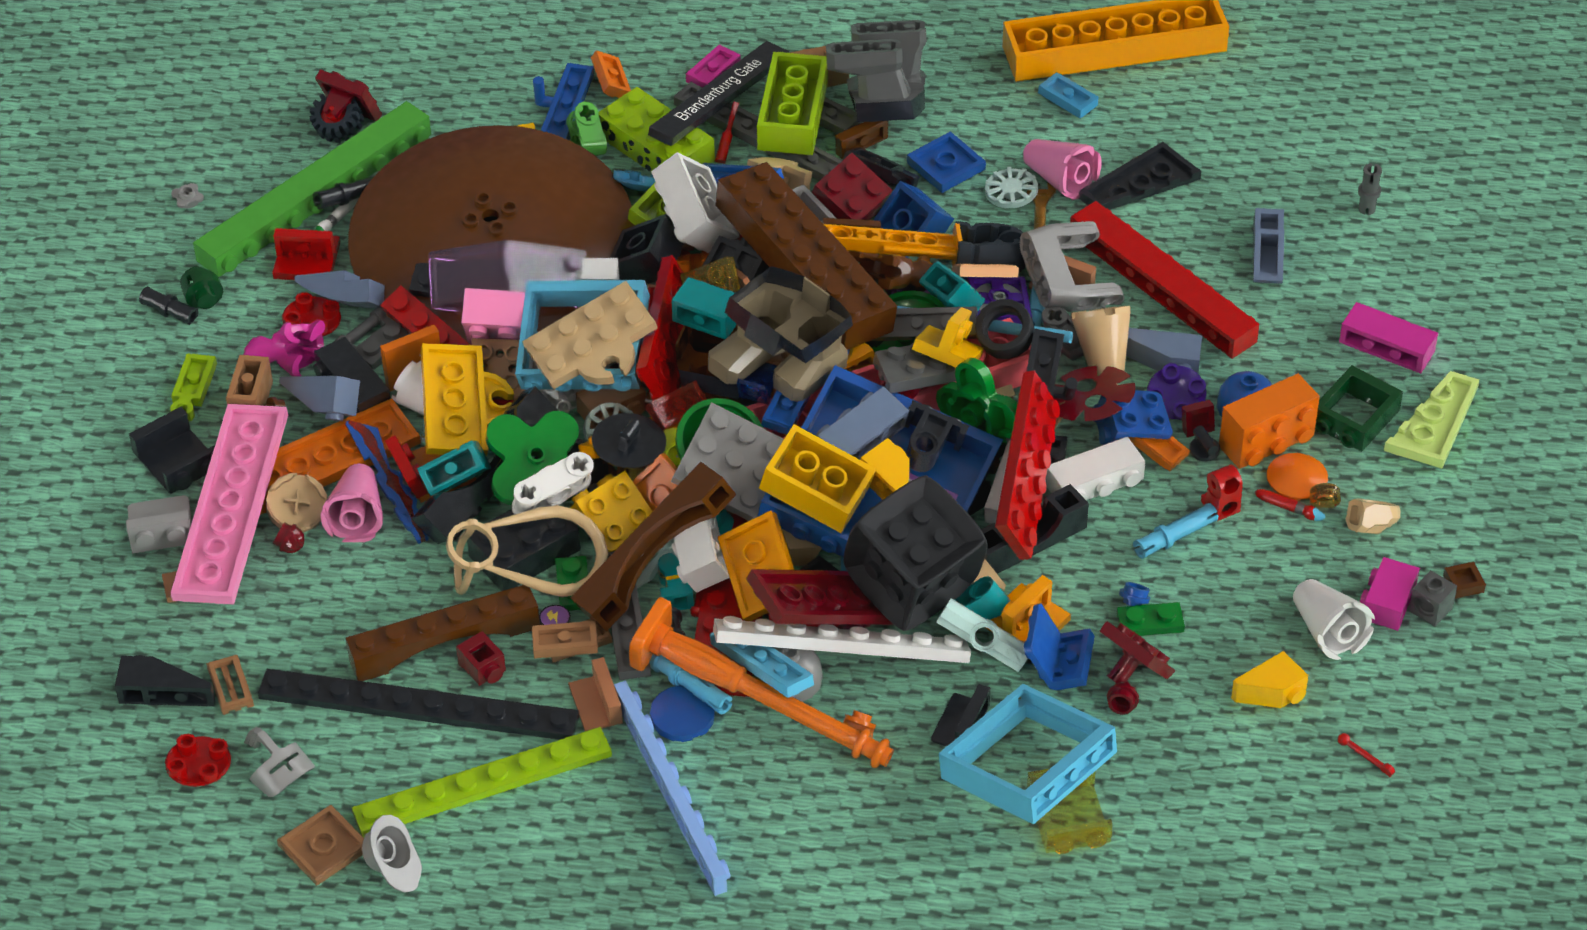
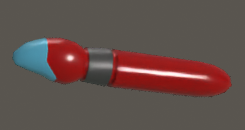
M1257 489L1255 491V495L1259 499L1288 511L1304 515L1309 520L1321 521L1326 517L1324 513L1312 505H1306L1270 490Z

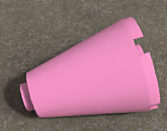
M1034 139L1025 146L1023 151L1025 164L1061 194L1072 200L1079 199V191L1090 185L1092 181H1097L1100 176L1101 156L1099 152L1094 150V147L1088 144Z
M354 464L347 468L322 507V526L331 537L334 534L339 538H345L342 542L370 541L376 536V533L383 524V512L374 471L364 464Z

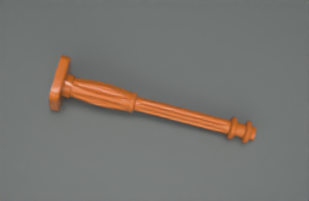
M659 597L630 642V667L637 671H643L647 667L653 654L656 656L662 655L700 679L728 689L731 693L739 691L852 750V757L855 759L861 755L871 759L870 765L872 768H877L879 765L886 767L892 758L894 749L889 747V739L884 738L879 742L871 738L870 729H864L860 732L792 696L787 698L767 683L748 674L746 667L738 665L714 648L674 632L673 627H671L672 604L663 597Z

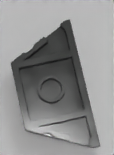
M914 343L908 346L889 347L886 350L875 351L873 358L874 367L879 371L878 376L880 380L886 382L885 388L891 394L956 381L955 367L912 350Z

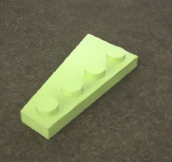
M1450 371L1430 393L1427 401L1424 404L1421 403L1415 409L1414 415L1408 421L1405 420L1395 436L1390 437L1385 442L1384 451L1442 469L1478 389L1479 379Z

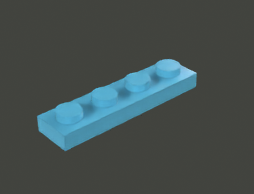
M710 633L712 646L741 666L746 667L748 671L785 697L790 698L814 685L812 673L774 647L717 643L714 633Z

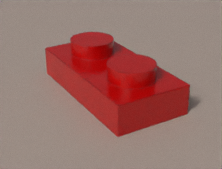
M396 435L385 440L405 481L418 499L427 494L428 492L422 483L423 480L417 469L420 466L418 463L413 466L411 462L416 457L408 443L401 445Z

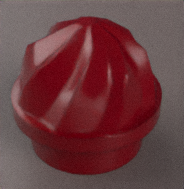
M284 522L273 544L280 547V552L293 554L303 548L304 533L296 524L293 523L291 526Z
M1128 681L1117 682L1111 686L1107 693L1108 706L1113 712L1120 715L1130 713L1139 703L1136 687L1131 686Z

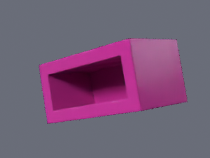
M1383 557L1379 569L1373 567L1368 582L1371 588L1370 590L1364 589L1360 598V602L1365 604L1374 614L1375 620L1372 618V623L1399 631L1411 601L1412 590L1418 582L1419 567Z

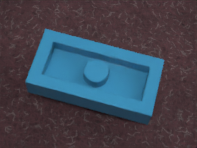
M1058 72L1041 83L1038 94L1078 118H1082L1098 106V96Z

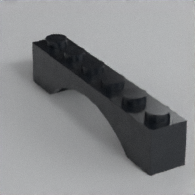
M534 386L522 391L504 414L515 415L533 427L545 414L559 410ZM495 454L490 463L492 469L482 473L474 482L461 490L443 492L430 497L411 519L437 544L446 542L454 526L468 519L475 518L482 510L480 504L486 498L490 499L494 496L491 486L492 479L497 468L503 463V460ZM463 530L455 534L453 541L461 535Z

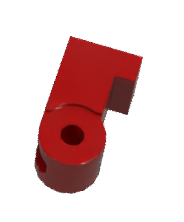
M1230 464L1208 473L1207 493L1201 495L1202 504L1211 503L1216 508L1217 512L1212 514V516L1217 514L1219 516L1217 521L1239 513L1241 511L1243 483L1237 468ZM1229 504L1231 506L1228 510L1222 511L1225 505Z

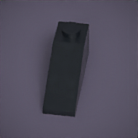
M121 656L115 681V690L119 704L215 707L216 700L212 683L153 656Z

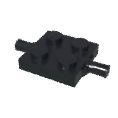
M719 235L695 279L736 293L741 288L732 270L737 268L751 282L763 273L767 264L743 237L741 240H730Z

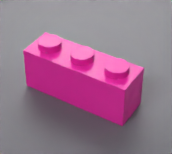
M1356 302L1342 323L1339 343L1421 374L1435 352L1438 332Z

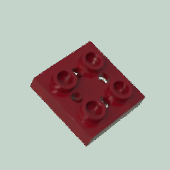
M1106 621L1099 630L1122 648L1123 655L1110 673L1106 675L1115 683L1127 682L1139 664L1147 666L1165 679L1170 678L1176 671L1167 664L1170 659L1167 655L1146 642L1144 638L1121 622L1116 627Z

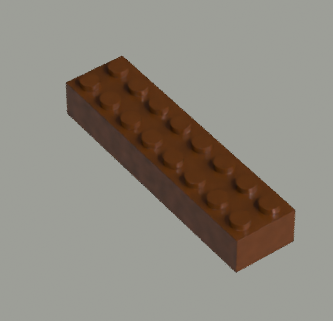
M768 162L718 179L715 206L769 267H777L805 276L837 299L847 309L853 326L841 338V343L847 350L894 331L897 312L895 302Z

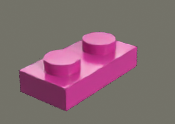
M718 45L686 73V82H693L703 88L740 61L741 55L722 45Z

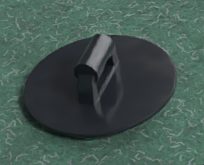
M621 413L602 420L596 426L592 435V445L597 455L605 462L620 468L635 469L652 464L660 454L664 453L666 436L662 428L652 419L634 413Z

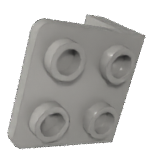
M182 495L132 503L128 506L126 528L132 554L185 545L192 523L190 502L187 496Z

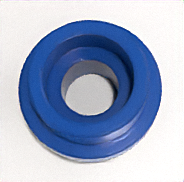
M1125 582L1124 588H1121L1119 591V595L1124 598L1123 602L1130 606L1148 604L1150 601L1148 596L1150 589L1141 584Z

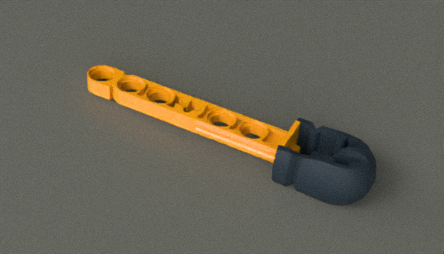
M956 221L953 234L824 224L847 251L855 250L866 253L896 254L911 257L927 255L930 258L951 260L952 265L1009 264L1019 267V273L1026 266L1019 243L1023 232L1011 225L975 223L971 226L968 222Z

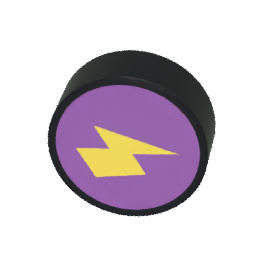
M561 605L547 606L539 614L540 625L571 623L569 610Z

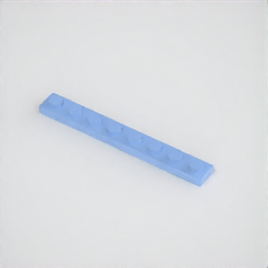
M626 680L614 684L621 703L622 717L714 896L727 892V879H730L729 868L724 859L719 861L716 855V843L712 835L706 836L703 830L704 822L699 810L693 811L690 805L692 804L691 796L685 785L680 786L678 782L679 775L674 762L668 763L662 739L655 738L653 734L654 726L648 714L643 715L638 693L636 691L631 692Z

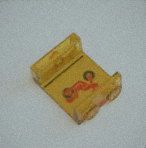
M1049 769L1028 772L1027 788ZM1096 771L1037 821L1046 853L1066 854L1074 848L1085 846L1099 848L1111 842L1113 824L1111 819H1104L1094 788Z

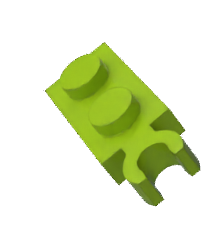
M186 354L171 395L173 404L170 407V411L182 407L188 415V420L192 421L194 419L193 406L202 407L217 366L216 356Z

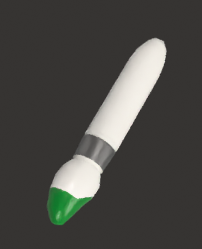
M358 199L350 201L347 205H339L325 220L317 225L315 230L330 231L337 222L355 207Z

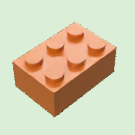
M1297 373L1223 406L1219 437L1221 450L1238 469H1241L1248 465L1255 466L1263 458L1272 454L1280 455L1288 447L1298 442L1301 444L1308 442L1315 433L1320 396Z

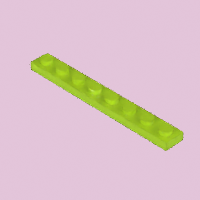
M601 727L354 806L352 807V813L361 836L364 838L365 834L370 832L375 820L382 815H393L404 824L612 757V750Z

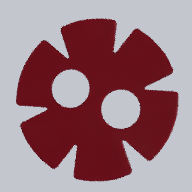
M1097 366L1082 367L1066 373L1060 379L1064 382L1070 377L1075 378L1077 382L1083 379H1093L1097 383L1096 387L1086 392L1076 389L1072 400L1054 398V400L1064 402L1059 405V417L1074 421L1084 411V421L1100 420L1122 410L1113 401L1131 402L1135 394V383L1117 385L1130 378V375L1115 367L1107 366L1099 376H1097ZM1055 384V386H1060V387H1064V386H1065V385ZM1102 395L1106 398V403L1101 407L1090 408L1085 405L1086 399L1090 396Z

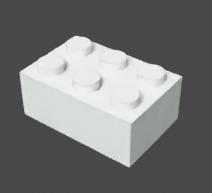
M677 152L651 171L656 182L654 184L655 189L663 198L665 203L664 210L669 218L672 219L675 227L674 234L680 242L694 246L699 251L702 250L709 253L719 235L730 240H735L739 237L738 231L715 206L717 183L709 167Z

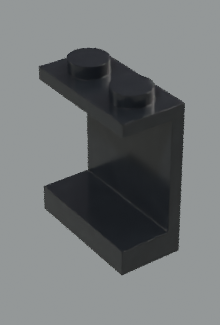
M182 407L129 433L133 453L169 494L178 490H185L194 481L206 476L215 445L207 448L190 430L188 415Z

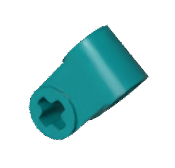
M984 576L971 584L955 601H958V603L981 617L991 620L1001 615L1010 599L991 577Z

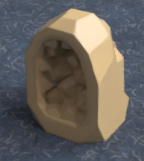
M1360 498L1349 502L1346 515V523L1350 530L1371 534H1380L1400 519L1399 505Z

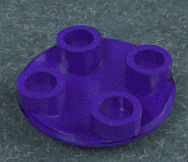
M1174 363L1165 365L1163 369L1155 373L1147 386V391L1161 394L1169 419L1182 420L1181 406L1205 401L1207 395L1206 383L1197 372Z

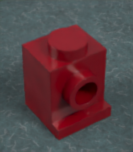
M483 631L456 646L458 665L464 668L479 686L485 682L490 684L496 683L501 679L504 671H506L504 654Z

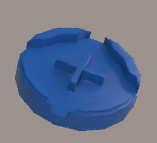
M681 685L667 688L659 693L653 700L650 710V718L656 731L664 738L679 742L691 741L699 735L701 737L706 734L713 725L715 710Z

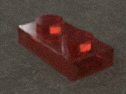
M694 381L650 402L645 408L652 420L664 431L678 425L689 408L707 399L697 382Z

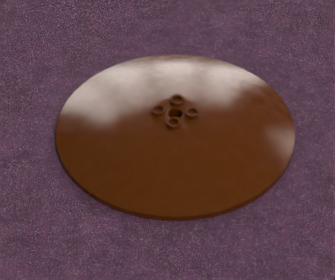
M493 125L463 128L440 134L410 147L387 163L371 179L359 197L350 220L348 250L353 273L360 276V280L371 279L385 285L384 301L400 285L409 291L416 263L537 257L538 263L533 281L576 280V270H582V258H610L622 230L635 226L628 220L629 209L632 205L622 184L614 180L613 172L609 167L588 150L568 139L541 130L519 126ZM487 217L497 218V220H494L492 222L484 221V219ZM413 295L468 342L461 323L463 303ZM578 306L540 307L537 332L578 309ZM386 313L387 317H389L390 319H392L393 321H395L393 318H391V317Z

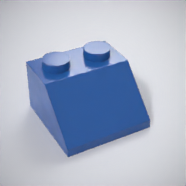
M899 181L874 220L881 222V229L945 234L954 218L919 188Z

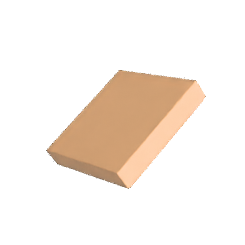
M1009 264L952 265V271L960 277H1018L1019 267Z

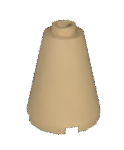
M1130 306L1100 308L1071 313V319L1088 366H1097V376L1107 366L1125 371L1131 314Z

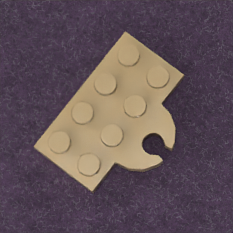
M624 281L523 340L522 343L553 390L578 375H581L586 381L597 385H609L615 383L612 373L605 370V367L613 362L619 363L621 373L626 377L635 364L636 353L632 343L658 329V327L627 281Z

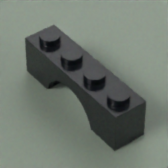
M1071 484L1045 496L1041 504L1042 517L1038 520L1037 544L1033 548L1032 556L1087 528L1089 503ZM995 523L981 529L987 540L985 559L997 574L1024 561L1017 557L995 527Z

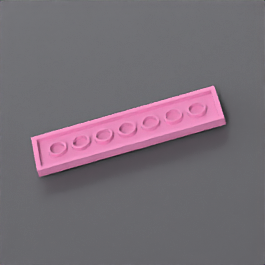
M227 405L172 586L171 597L173 601L234 605L287 422V407Z

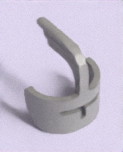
M256 726L248 732L244 741L245 744H249V746L256 749L262 743L272 754L250 777V781L268 797L278 795L296 779L315 768V765L296 742L284 748H279L261 728ZM293 754L297 755L287 762L292 769L291 771L284 764L274 773L270 774V771Z

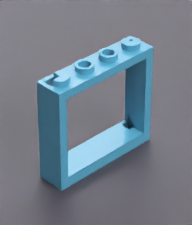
M645 280L527 281L515 371L520 388L527 390L536 386L539 390L553 389L539 369H533V359L522 343L523 340L537 333L540 307L583 306L622 282L627 281L648 310L650 295ZM644 337L632 343L636 353L635 364L626 377L621 373L620 369H605L612 373L615 383L597 385L586 381L581 375H578L557 387L556 390L564 392L570 389H585L588 391H599L600 389H616L618 391L640 389L641 380L636 373V364L638 363L640 346Z
M1022 684L938 753L941 779L1031 824H1035L1117 753L1116 732L1114 726ZM1026 717L1080 742L1026 790L971 764Z

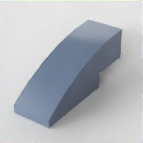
M1255 208L1253 219V282L1282 284L1284 209Z
M345 270L295 276V282L305 289L344 305L360 308H381L380 305L384 302L385 285L371 279L360 280V276Z

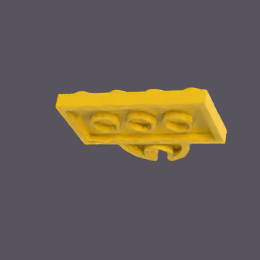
M422 343L421 367L426 454L444 455L454 449H460L461 445L473 440L479 442L487 456L489 450L486 443L488 425L495 417L504 414L512 404L509 402L505 405H497L493 402L492 398L499 396L505 400H512L514 396L512 387L500 376L484 372L482 346Z

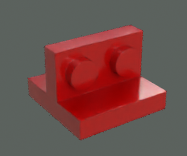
M275 228L273 237L277 258L272 272L273 279L295 280L297 275L332 272L334 270L341 243L340 236H333L332 231Z

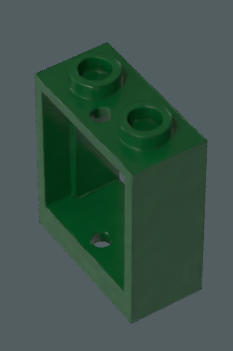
M1351 365L1319 399L1315 429L1320 434H1328L1340 440L1347 448H1355L1362 452L1400 411L1403 391ZM1345 393L1377 408L1363 425L1331 410Z

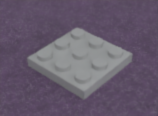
M711 402L671 482L679 485L701 461L722 476L736 493V496L724 509L750 521L757 517L761 500L766 493L759 489L765 468L784 439Z

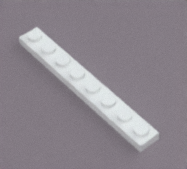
M735 616L714 619L713 633L717 643L970 663L971 650L967 641L958 635L952 634L945 635L944 637H932L925 632H915L913 635H908L891 629H885L882 632H872L863 627H851L850 630L838 629L830 624L811 627L805 624H775L768 619H757L755 622L743 621Z

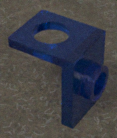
M765 363L744 380L738 379L736 383L739 397L768 405L774 390L773 373L778 365Z

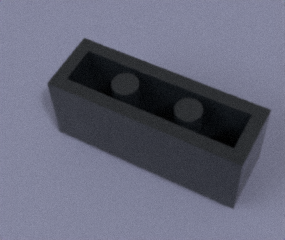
M346 337L314 351L316 364L313 365L316 376H341L360 380L356 414L391 399L389 388Z

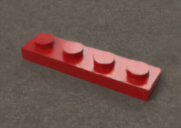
M402 285L380 305L384 312L410 334L435 325L439 331L440 344L471 345Z

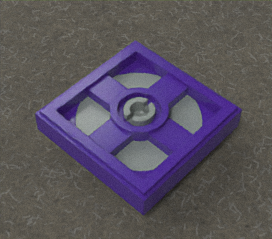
M967 277L966 281L985 298V302L980 307L978 315L990 302L999 299H1012L1021 303L1032 318L1025 277ZM1003 315L995 319L1001 321L1011 318L1014 323L1022 324L1015 315Z

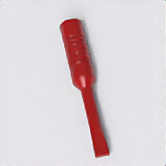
M735 101L732 103L726 130L721 135L715 157V162L726 163L733 137L731 130L739 103Z

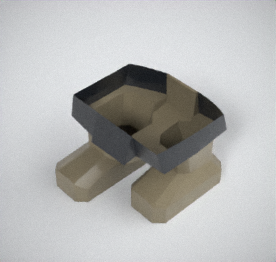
M771 266L729 297L724 313L738 325V329L711 349L708 355V371L726 384H738L772 357L787 351L790 355L774 369L773 388L792 401H803L825 384L835 365L843 369L847 367L848 351L841 343V338L853 326L852 318L847 309L837 299L805 276Z

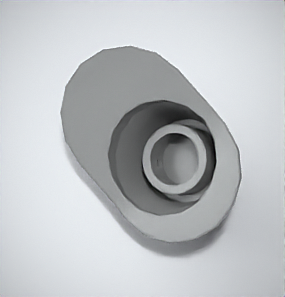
M382 815L375 820L370 832L365 834L362 844L363 858L371 869L381 872L386 882L395 890L403 893L412 892L418 887L422 872L420 858L413 846L405 824L393 815Z

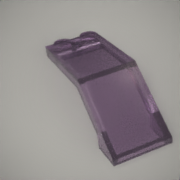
M511 240L431 251L428 253L431 309L460 311L463 308L465 288L526 292L527 281L576 280V270H582V258H586V251ZM565 306V307L578 308V306Z

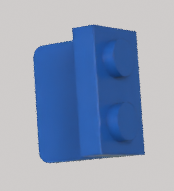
M1135 390L1131 402L1113 401L1122 408L1121 411L1107 418L1094 421L1099 431V442L1103 445L1127 436L1170 439L1173 434L1162 396L1154 391ZM1101 395L1098 404H1095L1093 408L1103 406L1106 403V398Z
M1034 605L1032 616L1028 620V637L1024 642L1026 657L1032 661L1039 677L1045 681L1049 689L1063 690L1086 686L1095 638L1091 629L1060 633L1043 605Z

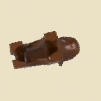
M849 250V253L856 261L860 262V265L882 289H902L911 285L915 291L924 292L926 290L919 281L933 265L930 262L929 256H919L916 261L912 262L911 259L896 254H874Z

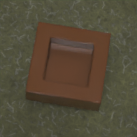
M1474 561L1444 568L1443 577L1457 585L1455 599L1485 592L1486 583Z

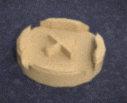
M289 473L278 478L270 486L266 497V512L271 522L279 529L286 522L291 526L294 523L302 532H306L321 523V511L327 500V494L322 484L315 478L306 474L304 476L297 475V473Z

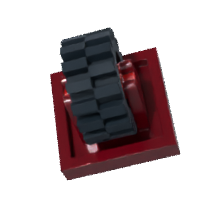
M321 69L319 70L315 79L324 94L319 96L320 102L316 99L313 102L315 108H310L311 116L309 117L313 127L322 139L325 138L329 142H332L334 139L336 143H341L342 138L347 141L350 134L356 135V128L361 130V122H364V117L375 122L379 120L382 112L366 84L359 80H354V82L347 80L343 75L335 71L329 73Z

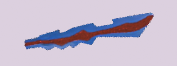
M348 420L346 427L364 461L369 458L371 459L378 472L375 475L378 485L387 499L396 507L394 508V513L406 530L413 534L418 544L428 541L427 534L411 519L418 511L417 499L411 494L412 490L410 487L403 484L401 471L390 468L379 429Z

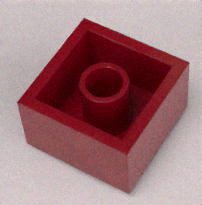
M851 153L816 183L811 193L837 219L871 220L880 211L893 190L858 157Z

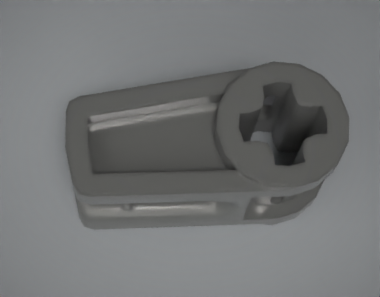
M1046 307L1041 314V321L1043 323L1041 327L1072 331V342H1063L1061 353L1072 361L1082 357L1084 353L1071 316L1062 307Z

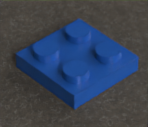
M951 131L907 154V164L941 193L986 169V161Z

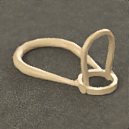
M560 505L538 507L484 524L476 519H468L454 526L446 541L448 556L454 563L455 590L459 595L466 593L473 574L485 569L542 593L558 597L572 596L608 559V549L604 535L593 520L576 509ZM561 518L572 521L583 528L593 541L596 552L594 567L587 577L577 583L561 585L493 566L499 545L497 537L491 528L541 519ZM466 529L460 536L456 550H454L453 537L459 531ZM474 530H478L486 535L492 548L489 558L480 563L467 562L462 559L464 546ZM462 569H465L466 572L462 581Z

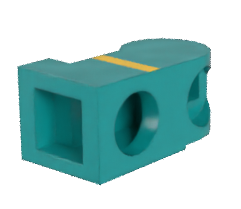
M666 553L658 560L659 581L665 586L660 588V597L669 600L672 607L678 608L680 611L691 609L694 606L692 587L688 583L684 584L679 578L676 568L680 564L675 554Z

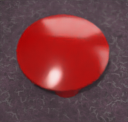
M307 292L297 294L295 301L285 308L282 315L283 324L286 322L291 323V325L311 324L316 320L323 321L325 330L322 336L332 333L341 322L340 306L337 301L312 296Z
M192 734L179 736L176 741L177 744L171 748L165 759V768L168 775L177 783L192 787L208 785L219 780L226 774L231 764V754L228 744L224 739L205 736L195 737Z

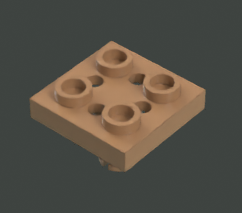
M472 338L471 345L482 346L483 365H485L483 367L484 372L493 373L505 379L514 391L512 400H515L522 391L526 390L520 388L515 375L516 368H512L517 363L519 340ZM499 396L492 398V400H505L504 398Z

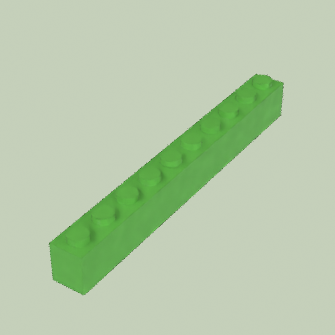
M408 101L404 102L194 241L196 261L214 272L218 277L226 272H232L242 261L248 257L256 256L260 249L271 242L274 243L273 235L275 228H297L314 213H320L323 209L318 210L317 206L315 207L313 202L314 192L330 189L337 183L347 184L368 178L375 172L380 171L402 152L427 140L431 135L429 116Z

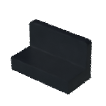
M978 684L972 698L953 693L931 736V741L948 746L967 728H970L981 719L990 706L991 688Z

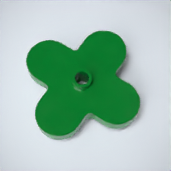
M967 358L957 365L955 369L956 382L947 383L937 391V405L942 413L1002 439L996 461L1004 454L1007 445L1006 438L1011 439L1018 403L1014 399L996 392L993 376L982 361L976 358Z
M563 411L549 412L533 427L511 414L499 415L489 423L486 431V443L489 449L503 460V463L495 471L491 484L492 491L499 501L512 505L516 484L533 476L541 469L568 457L567 454L574 447L579 435L578 424L570 414ZM574 496L568 498L566 501H571Z

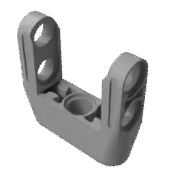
M1095 222L1049 224L1022 233L1019 242L1020 251L1039 302L1043 307L1059 306L1068 312L1106 308V305H1119L1124 301L1125 297L1121 287L1113 282L1075 285L1062 249L1084 248L1087 244L1097 240L1100 233Z

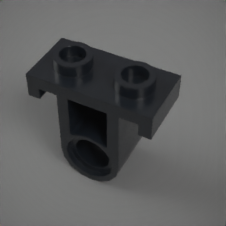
M913 400L908 408L909 413L904 427L909 429L912 424L916 428L911 435L906 455L909 458V468L917 472H926L935 465L947 441L955 444L953 449L959 452L969 426L957 418L949 417L934 410L929 405Z

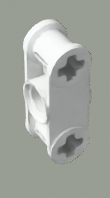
M575 452L559 462L541 469L533 476L520 481L514 488V500L512 502L514 515L538 507L560 505L568 498L587 489L591 483L592 458L586 453Z

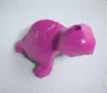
M316 320L311 324L301 323L294 325L286 322L280 330L274 333L272 339L263 336L252 338L245 347L243 355L269 357L270 364L276 361L291 376H301L299 369L314 362V351L324 347L322 333L325 330V324L321 320Z

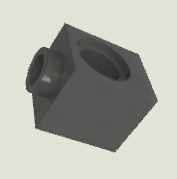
M1430 570L1413 588L1409 612L1436 626L1453 609L1457 585Z

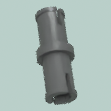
M1372 163L1366 164L1363 168V180L1358 187V195L1360 196L1358 209L1364 215L1366 208H1368V215L1375 212L1377 199L1381 195L1379 183L1382 168L1378 164H1375L1373 173H1371Z

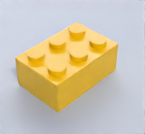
M793 424L765 468L759 489L842 533L868 491L876 468Z

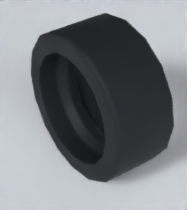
M999 299L990 302L980 311L975 324L977 339L981 346L984 347V350L989 355L997 359H1012L1028 350L1032 343L1035 329L1029 312L1021 303L1012 299ZM1003 315L1017 316L1022 323V330L1018 337L1005 344L992 342L988 336V328L991 323Z

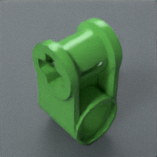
M586 101L579 103L566 119L571 141L595 156L606 154L607 139L602 129L597 107Z

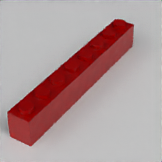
M1094 201L1071 216L1070 223L1093 221L1098 227L1100 236L1094 242L1085 246L1087 249L1231 359L1257 343L1259 323L1252 316L1247 315L1235 306L1232 301L1227 300L1215 291L1212 286L1195 276L1191 270L1186 269L1175 261L1171 255L1163 252L1151 240L1142 236L1131 225L1114 215L1111 210Z

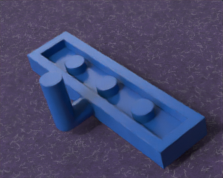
M567 63L554 97L545 96L543 77L537 76L533 79L535 104L549 108L541 131L570 139L566 119L579 103L584 102L594 77V66Z

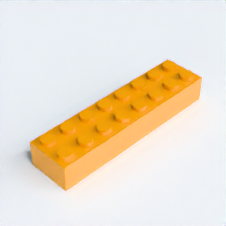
M1152 0L1004 21L1002 47L1014 80L1017 82L1051 77L1056 72L1066 75L1226 52L1229 24L1218 0Z

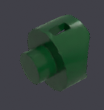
M194 266L185 271L181 276V289L189 306L210 309L222 298L223 286L219 277L214 272Z

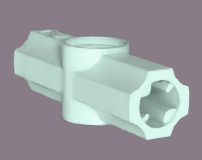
M950 598L936 623L971 643L975 649L988 653L1017 672L1020 671L1028 659L1024 652L1023 641L998 627L992 620L981 617ZM986 627L993 632L994 637L991 641L983 643L977 639L976 631Z

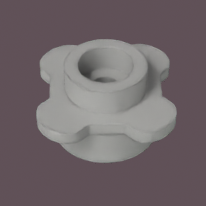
M194 183L183 185L171 192V196L176 198L179 208H193L204 199L203 194L198 192V185Z

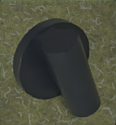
M1202 425L1197 426L1193 430L1195 438L1190 443V454L1199 461H1212L1218 457L1220 445L1215 439L1211 438Z

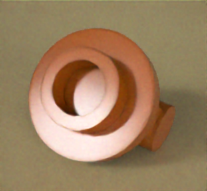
M856 710L853 711L852 716L845 714L844 724L860 732L864 729H870L871 738H873L876 724L870 723L872 716Z

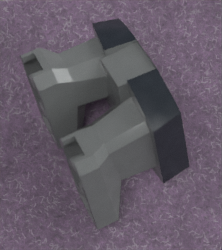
M902 20L856 23L851 25V41L832 42L826 45L827 70L856 75L847 79V86L856 112L857 122L910 120L918 117L925 109L924 85L926 74L920 70L922 50L927 42L924 21Z

